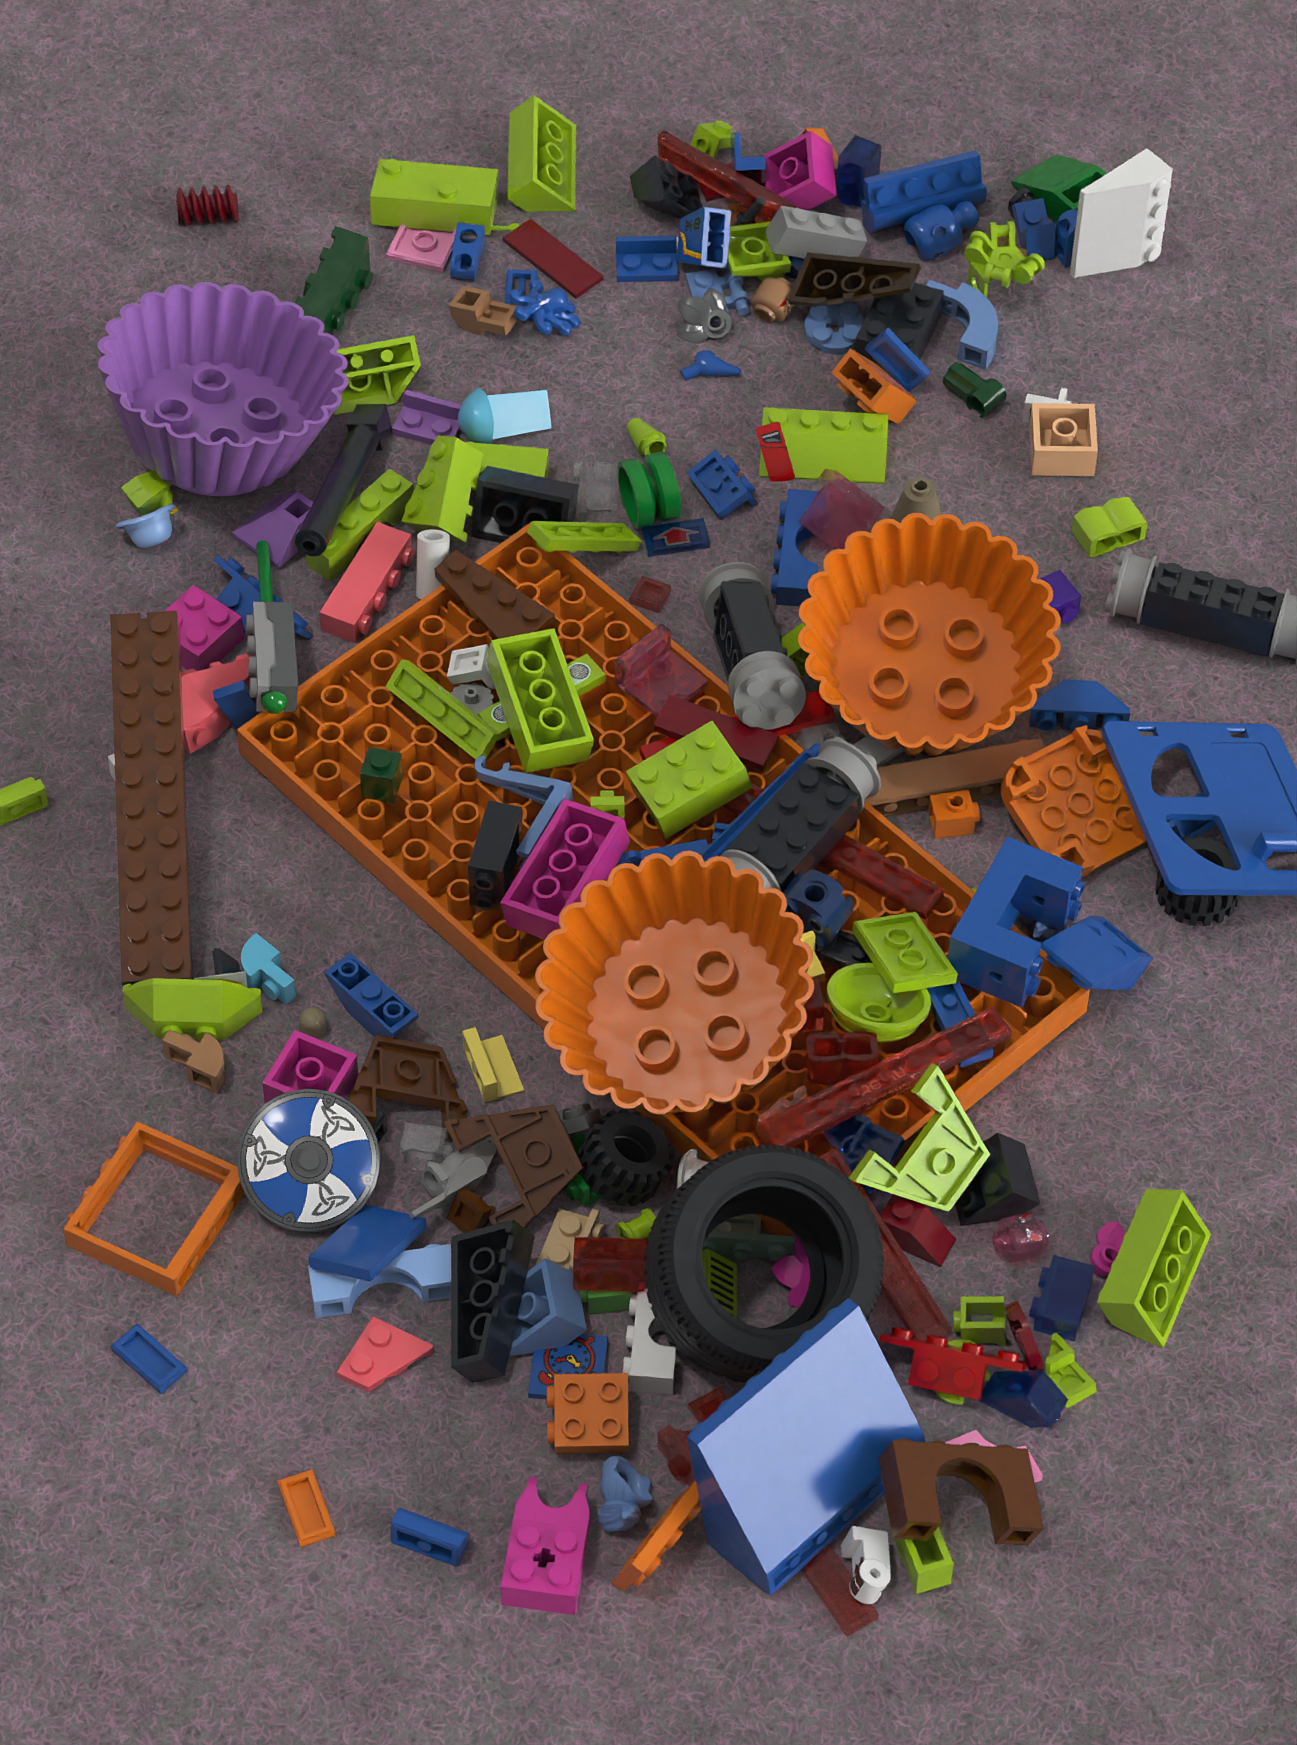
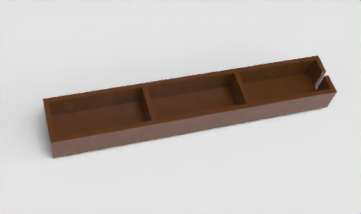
M177 611L147 612V618L141 619L140 613L110 614L122 987L126 984L133 985L139 981L152 978L193 979L181 647Z

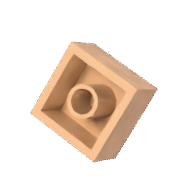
M1032 403L1029 425L1032 475L1094 476L1098 454L1095 404Z

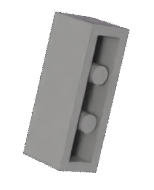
M780 206L765 231L772 253L805 259L807 252L858 257L867 243L861 220Z

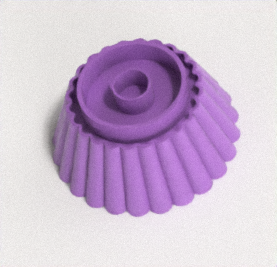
M201 282L194 285L193 288L185 285H172L165 290L164 294L160 292L146 293L141 296L140 304L131 303L123 306L120 309L121 318H115L106 323L105 329L108 336L103 337L98 342V349L101 354V358L98 360V367L133 453L141 457L144 466L155 470L160 478L186 491L208 496L240 495L252 492L260 487L270 486L276 478L285 477L291 468L298 463L342 402L341 394L349 383L347 376L343 373L348 361L345 356L337 352L339 348L338 339L331 334L323 333L325 328L321 320L312 316H304V311L298 304L287 301L279 302V299L274 294L267 291L251 293L248 288L239 284H229L221 288L211 282Z

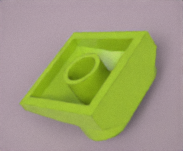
M771 222L730 227L728 266L732 276H756L761 281H764L767 278H783L785 273L790 272L791 262L789 257L771 252L765 232Z

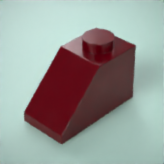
M892 1194L878 1219L881 1233L880 1240L940 1268L956 1241V1238L927 1206Z

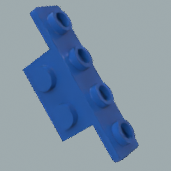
M217 555L214 561L233 578L216 600L242 616L243 629L246 631V615H252L253 602H260L259 580L253 575L247 578L242 574L245 568L232 557L226 561ZM273 594V602H284ZM293 611L294 631L308 640L311 639L313 634L305 628L309 623Z

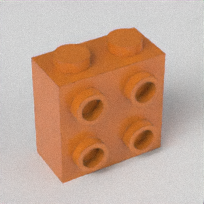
M851 348L831 372L839 380L837 386L847 395H853L858 400L857 404L867 413L889 414L888 419L896 424H899L918 401L878 364Z
M628 1373L554 1374V1386H547V1408H554L555 1416L554 1422H547V1444H555V1454L629 1453Z

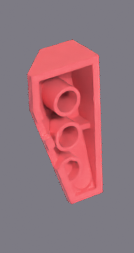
M239 655L233 662L221 664L219 661L210 663L209 668L195 671L192 668L181 672L184 749L190 754L217 739L232 724L215 702L213 691L242 680L249 687L250 678H254V676H248L249 656L253 657V655Z

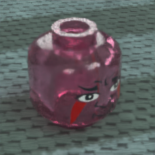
M1031 1213L1004 1217L997 1224L996 1232L993 1233V1246L996 1252L1001 1253L1008 1262H1020L1038 1258L1042 1254L1044 1247L1048 1244L1047 1228L1042 1220H1038Z

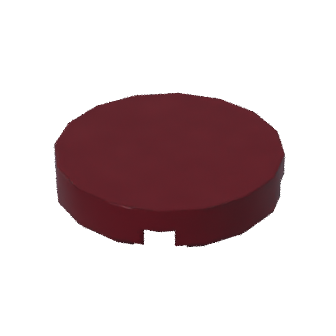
M1014 1301L1006 1304L1004 1307L1007 1313L1006 1317L1015 1342L1018 1344L1020 1351L1025 1355L1023 1360L1027 1361L1028 1371L1034 1373L1044 1369L1036 1341L1019 1302Z

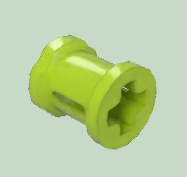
M649 1208L641 1210V1215L626 1223L619 1222L615 1225L618 1238L629 1252L635 1251L637 1245L647 1240L649 1232L652 1231L651 1227L656 1216Z

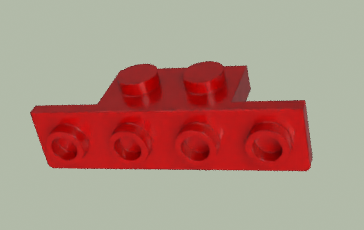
M892 1327L891 1332L886 1331L880 1335L879 1341L914 1348L908 1385L980 1400L987 1365L1020 1372L1027 1368V1361L1019 1360L1020 1354L1012 1351L998 1350L997 1355L983 1352L984 1346L963 1342L962 1347L948 1345L949 1339L946 1337L928 1334L925 1340L912 1337V1330Z

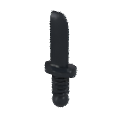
M757 197L755 202L744 213L739 212L736 215L737 221L733 226L755 224L754 218L766 206V199L764 197Z

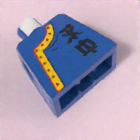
M702 207L681 218L679 236L677 237L678 262L727 269L731 211Z

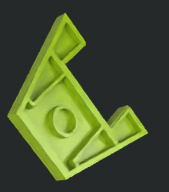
M931 1063L911 1092L935 1111L933 1116L895 1168L878 1154L868 1150L849 1179L949 1212L990 1156V1153L939 1066Z

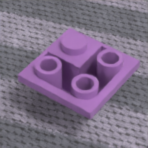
M298 491L278 495L232 532V536L255 553H257V542L261 540L267 541L269 543L270 563L279 569L300 551L295 544V537L313 502Z

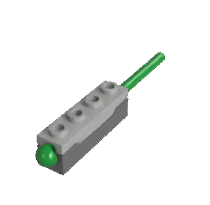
M261 540L256 544L260 602H253L252 615H246V634H252V636H247V655H253V657L249 656L248 676H254V678H250L249 696L250 698H256V711H267L270 714L296 712L298 676L292 602H273L269 543Z

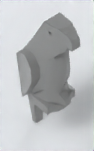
M492 1136L461 1152L451 1153L442 1163L428 1162L422 1172V1180L420 1182L432 1197H436L412 1211L409 1216L414 1219L433 1209H440L455 1200L458 1191L467 1187L471 1191L476 1189L485 1176L497 1150Z

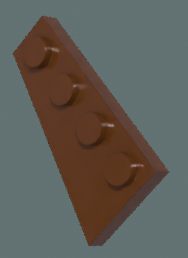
M454 550L434 569L435 578L458 603H463L467 607L469 615L488 630V635L492 640L547 630L555 622V614L457 550Z

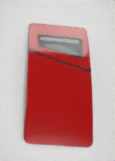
M777 421L757 427L756 433L770 482H785L795 479L780 422Z

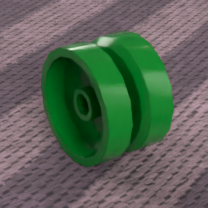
M663 451L645 455L643 464L637 458L618 462L617 481L624 509L634 529L653 525L655 516L661 522L680 518L681 500L676 476L668 456Z

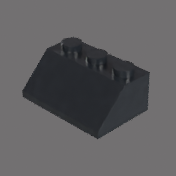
M487 466L477 480L471 537L502 543L532 521L573 522L576 514L579 485Z

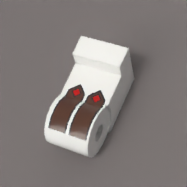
M852 1526L841 1544L842 1557L852 1558L853 1579L850 1582L849 1589L853 1597L859 1602L872 1604L880 1598L881 1591L890 1582L888 1532Z

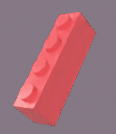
M379 522L375 524L319 612L321 631L354 643L357 642L361 634L366 635L372 625V616L375 611H382L386 603L387 592L390 588L395 589L401 577V570L404 566L409 567L414 559L415 549L412 548V534Z

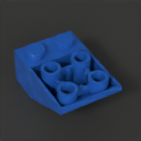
M1088 916L1041 943V949L1048 954L1047 960L1060 969L1065 967L1073 974L1072 980L1086 990L1090 988H1096L1101 991L1103 989H1111L1113 991L1130 990L1154 958L1101 916Z

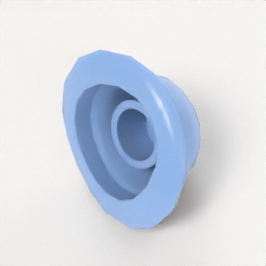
M169 504L147 515L119 522L115 528H124L133 544L139 548L157 546L167 541L172 534L169 512L175 509L176 505Z

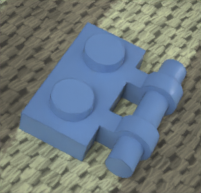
M728 265L727 269H724L726 275L722 277L717 276L716 269L686 273L685 279L690 296L703 299L708 288L718 290L722 295L723 289L730 288L732 295L724 297L726 300V312L729 314L728 309L736 308L739 316L749 314L748 305L750 301L747 292L743 291L742 288L743 278L742 276H732Z

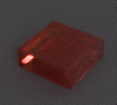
M641 576L629 597V603L659 613L671 592V585Z

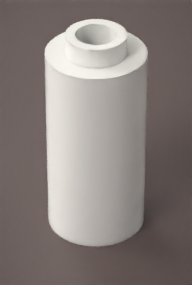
M424 530L417 535L416 596L419 599H423L442 585L435 578L434 569L449 556L450 535L444 531Z

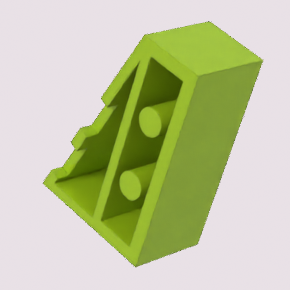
M437 435L429 449V456L424 468L418 475L417 484L411 499L405 506V513L401 522L418 532L441 530L450 535V541L466 543L467 533L463 531L466 516L469 517L472 514L473 507L468 503L471 489L475 490L477 488L483 453L457 437Z

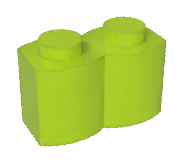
M1130 497L1110 499L1102 507L1095 506L1081 509L1073 516L1071 531L1089 557H1096L1116 548L1145 539L1148 523Z

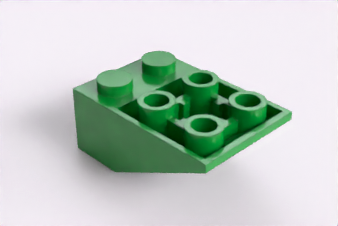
M1055 154L1011 180V184L1017 190L1028 188L1033 192L1035 199L1043 198L1047 215L1057 223L1059 217L1066 211L1078 210L1080 191L1107 173L1097 165Z

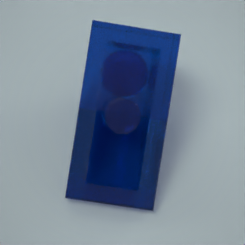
M1044 1370L1002 1371L993 1373L982 1391L981 1399L978 1401L1030 1428L1052 1427L1058 1421L1068 1398Z

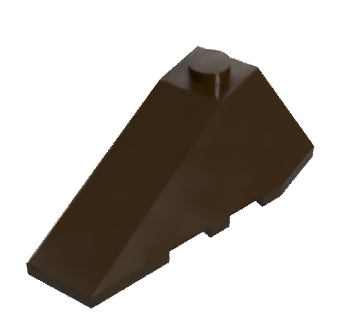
M807 252L787 301L791 305L822 307L908 293L912 291L921 267L917 263Z

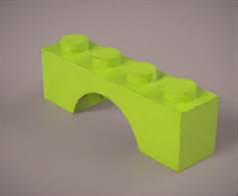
M389 468L347 506L326 550L319 556L306 555L307 566L331 582L350 565L360 543L377 522H388L393 526L403 517L405 506L414 492V484Z

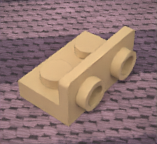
M559 1208L536 1265L546 1258L576 1273L578 1280L580 1273L584 1274V1267H590L592 1254L589 1253L591 1245H598L603 1234L604 1225L599 1223V1210L592 1208L589 1217Z

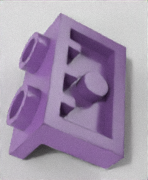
M405 390L403 394V408L392 427V434L432 445L437 435L458 437L461 430L457 420L461 404Z

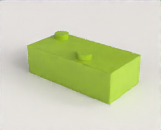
M379 159L370 195L371 225L391 227L406 225V228L453 232L457 228V223L483 225L485 226V235H491L498 200V169Z
M555 629L491 640L486 662L524 772L529 773L588 761L594 739Z

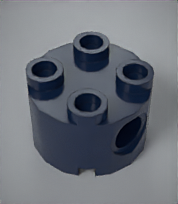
M812 869L803 874V870L798 871L783 891L787 899L785 912H792L800 917L804 925L803 933L814 931L816 935L815 952H819L824 946L830 944L854 910L853 902L850 896L845 900L841 894L844 888L827 874Z

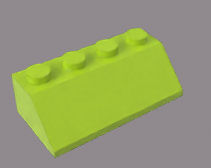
M533 95L509 113L508 199L525 211L575 212L576 125Z
M763 407L762 426L777 421L780 422L795 479L885 484L889 414ZM761 451L759 477L769 478Z
M1145 1189L1097 1301V1304L1112 1325L1143 1341L1162 1348L1166 1344L1211 1236L1210 1231L1183 1190Z

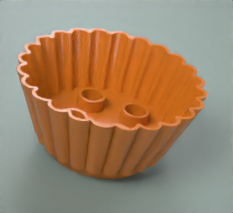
M922 513L908 514L901 523L894 519H881L874 524L871 533L857 531L849 535L845 542V549L830 551L823 561L825 571L817 572L809 579L807 587L811 597L803 601L799 608V616L805 627L798 634V643L808 655L804 664L805 670L819 684V693L824 701L836 709L847 723L867 738L877 740L885 748L895 750L901 747L903 752L908 755H918L924 751L929 756H938L946 750L951 752L961 751L1010 727L1016 716L1034 706L1037 701V691L1051 681L1053 672L1049 663L1059 655L1061 650L1058 638L1053 635L1061 624V618L1058 611L1049 606L1054 595L1052 587L1046 581L1037 579L1039 573L1038 565L1031 557L1017 555L1018 548L1012 539L1006 536L992 537L991 530L981 522L975 521L963 525L959 518L951 514H941L931 520Z
M682 851L671 860L664 854L653 853L646 856L639 866L631 863L619 864L610 872L608 881L594 880L588 883L582 890L581 902L571 903L562 909L559 915L561 929L554 930L544 940L543 950L548 959L537 967L535 973L536 982L544 991L538 996L535 1009L537 1014L548 1022L544 1029L545 1042L549 1047L561 1052L560 1064L564 1071L571 1075L583 1077L584 1087L590 1093L599 1096H610L613 1102L621 1108L646 1109L650 1113L659 1115L684 1111H704L713 1106L715 1101L722 1104L729 1103L739 1092L748 1091L760 1083L767 1076L768 1071L789 1053L791 1039L802 1029L806 1022L807 1014L803 1006L813 993L814 982L811 976L806 973L813 961V952L807 943L800 941L804 931L803 921L798 915L792 912H785L787 899L783 892L776 888H764L762 876L753 869L736 871L734 863L724 856H715L704 861L697 852Z

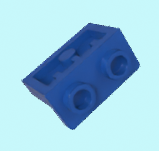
M676 236L617 237V282L678 281Z
M716 449L686 472L721 519L727 517L747 500L752 506L758 504L752 496L756 489L745 476L741 479L737 476L736 472L740 470L737 464L729 455L723 458Z

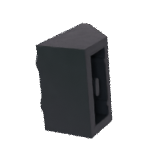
M1000 1133L994 1134L983 1142L990 1156L955 1203L961 1226L1018 1218L1040 1204L1025 1144Z

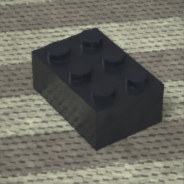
M914 283L911 292L875 298L857 334L855 351L878 364L865 350V347L884 330L889 328L921 360L942 315L944 291Z

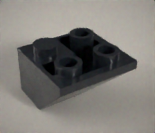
M655 155L630 175L634 198L652 209L681 219L703 207L698 192L699 186L694 177L682 173L672 163L665 162Z

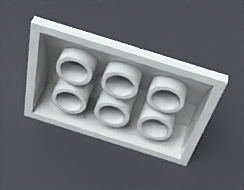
M1149 149L1143 150L1080 191L1070 269L1072 277L1076 278L1138 267L1146 261H1154L1160 255L1173 168Z

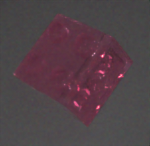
M824 469L818 480L824 483V486L803 514L799 523L834 550L845 549L847 537L857 531L868 532L885 507L839 472Z
M662 623L615 660V685L656 717L661 712L669 694L688 701L707 686V678L671 651V630Z

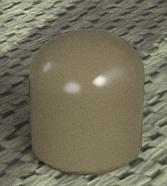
M318 1007L304 1009L299 1015L300 1032L317 1039L323 1038L327 1033V1019L324 1011Z

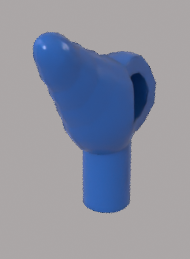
M710 350L699 351L695 356V363L680 370V374L685 381L700 374L711 377L721 375L736 376L741 373L739 367L721 360Z

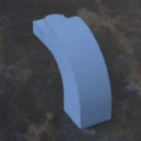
M929 280L926 286L944 291L942 314L958 320L966 329L959 341L958 360L986 370L995 354L998 333V318L993 305L980 291L964 282L956 290L947 285Z

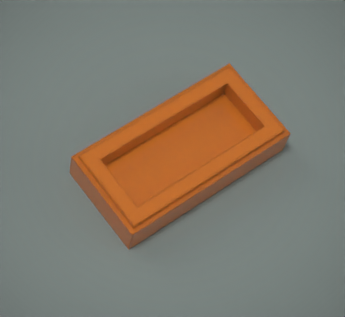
M313 1469L277 1480L300 1547L336 1536Z

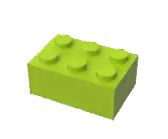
M713 721L701 726L626 771L633 792L665 839L752 788L745 766Z

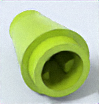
M634 418L629 421L626 430L641 457L645 458V455L666 451L667 443L664 434L640 418Z

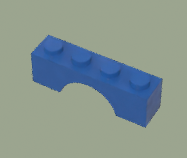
M788 489L787 501H781L779 520H785L784 526L778 525L776 544L782 545L781 550H775L774 569H779V574H772L771 593L777 594L776 605L800 607L803 601L811 597L807 585L812 575L818 572V565L805 559L797 548L805 540L823 534L826 492Z

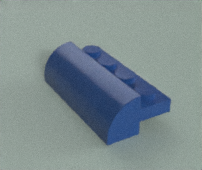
M975 150L863 178L865 200H861L863 225L866 231L870 233L905 224L912 216L936 204L945 205L951 211L962 201H970L974 206L983 204L986 200L987 187L982 183L980 154Z

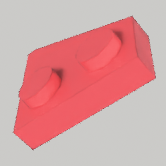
M373 1316L338 1369L337 1378L369 1393L382 1385L387 1378L397 1376L407 1370V1366L422 1357L430 1356L434 1351V1345Z

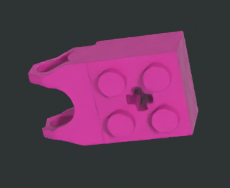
M529 1477L527 1487L515 1506L501 1582V1605L576 1615L590 1533V1511L587 1503L588 1484H579L578 1490L567 1505L560 1508H552L542 1503L538 1497V1478Z

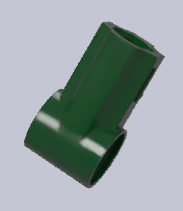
M955 362L943 376V384L963 398L968 409L971 410L973 408L981 414L980 418L985 417L1007 398L1005 388L998 380L994 378L984 380L962 363Z

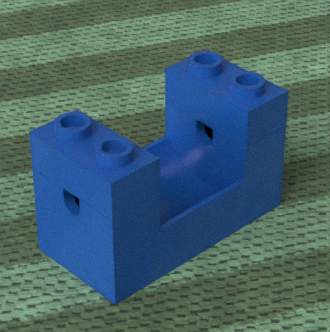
M1007 836L950 937L948 960L958 973V981L1021 1008L1028 996L1033 998L1041 978L1037 977L1043 964V958L1039 957L1041 943L1013 932L1011 928L1019 914L1060 931L1066 928L1069 920L1075 921L1082 907V902L1079 899L1085 887V882L1081 881L1083 867Z

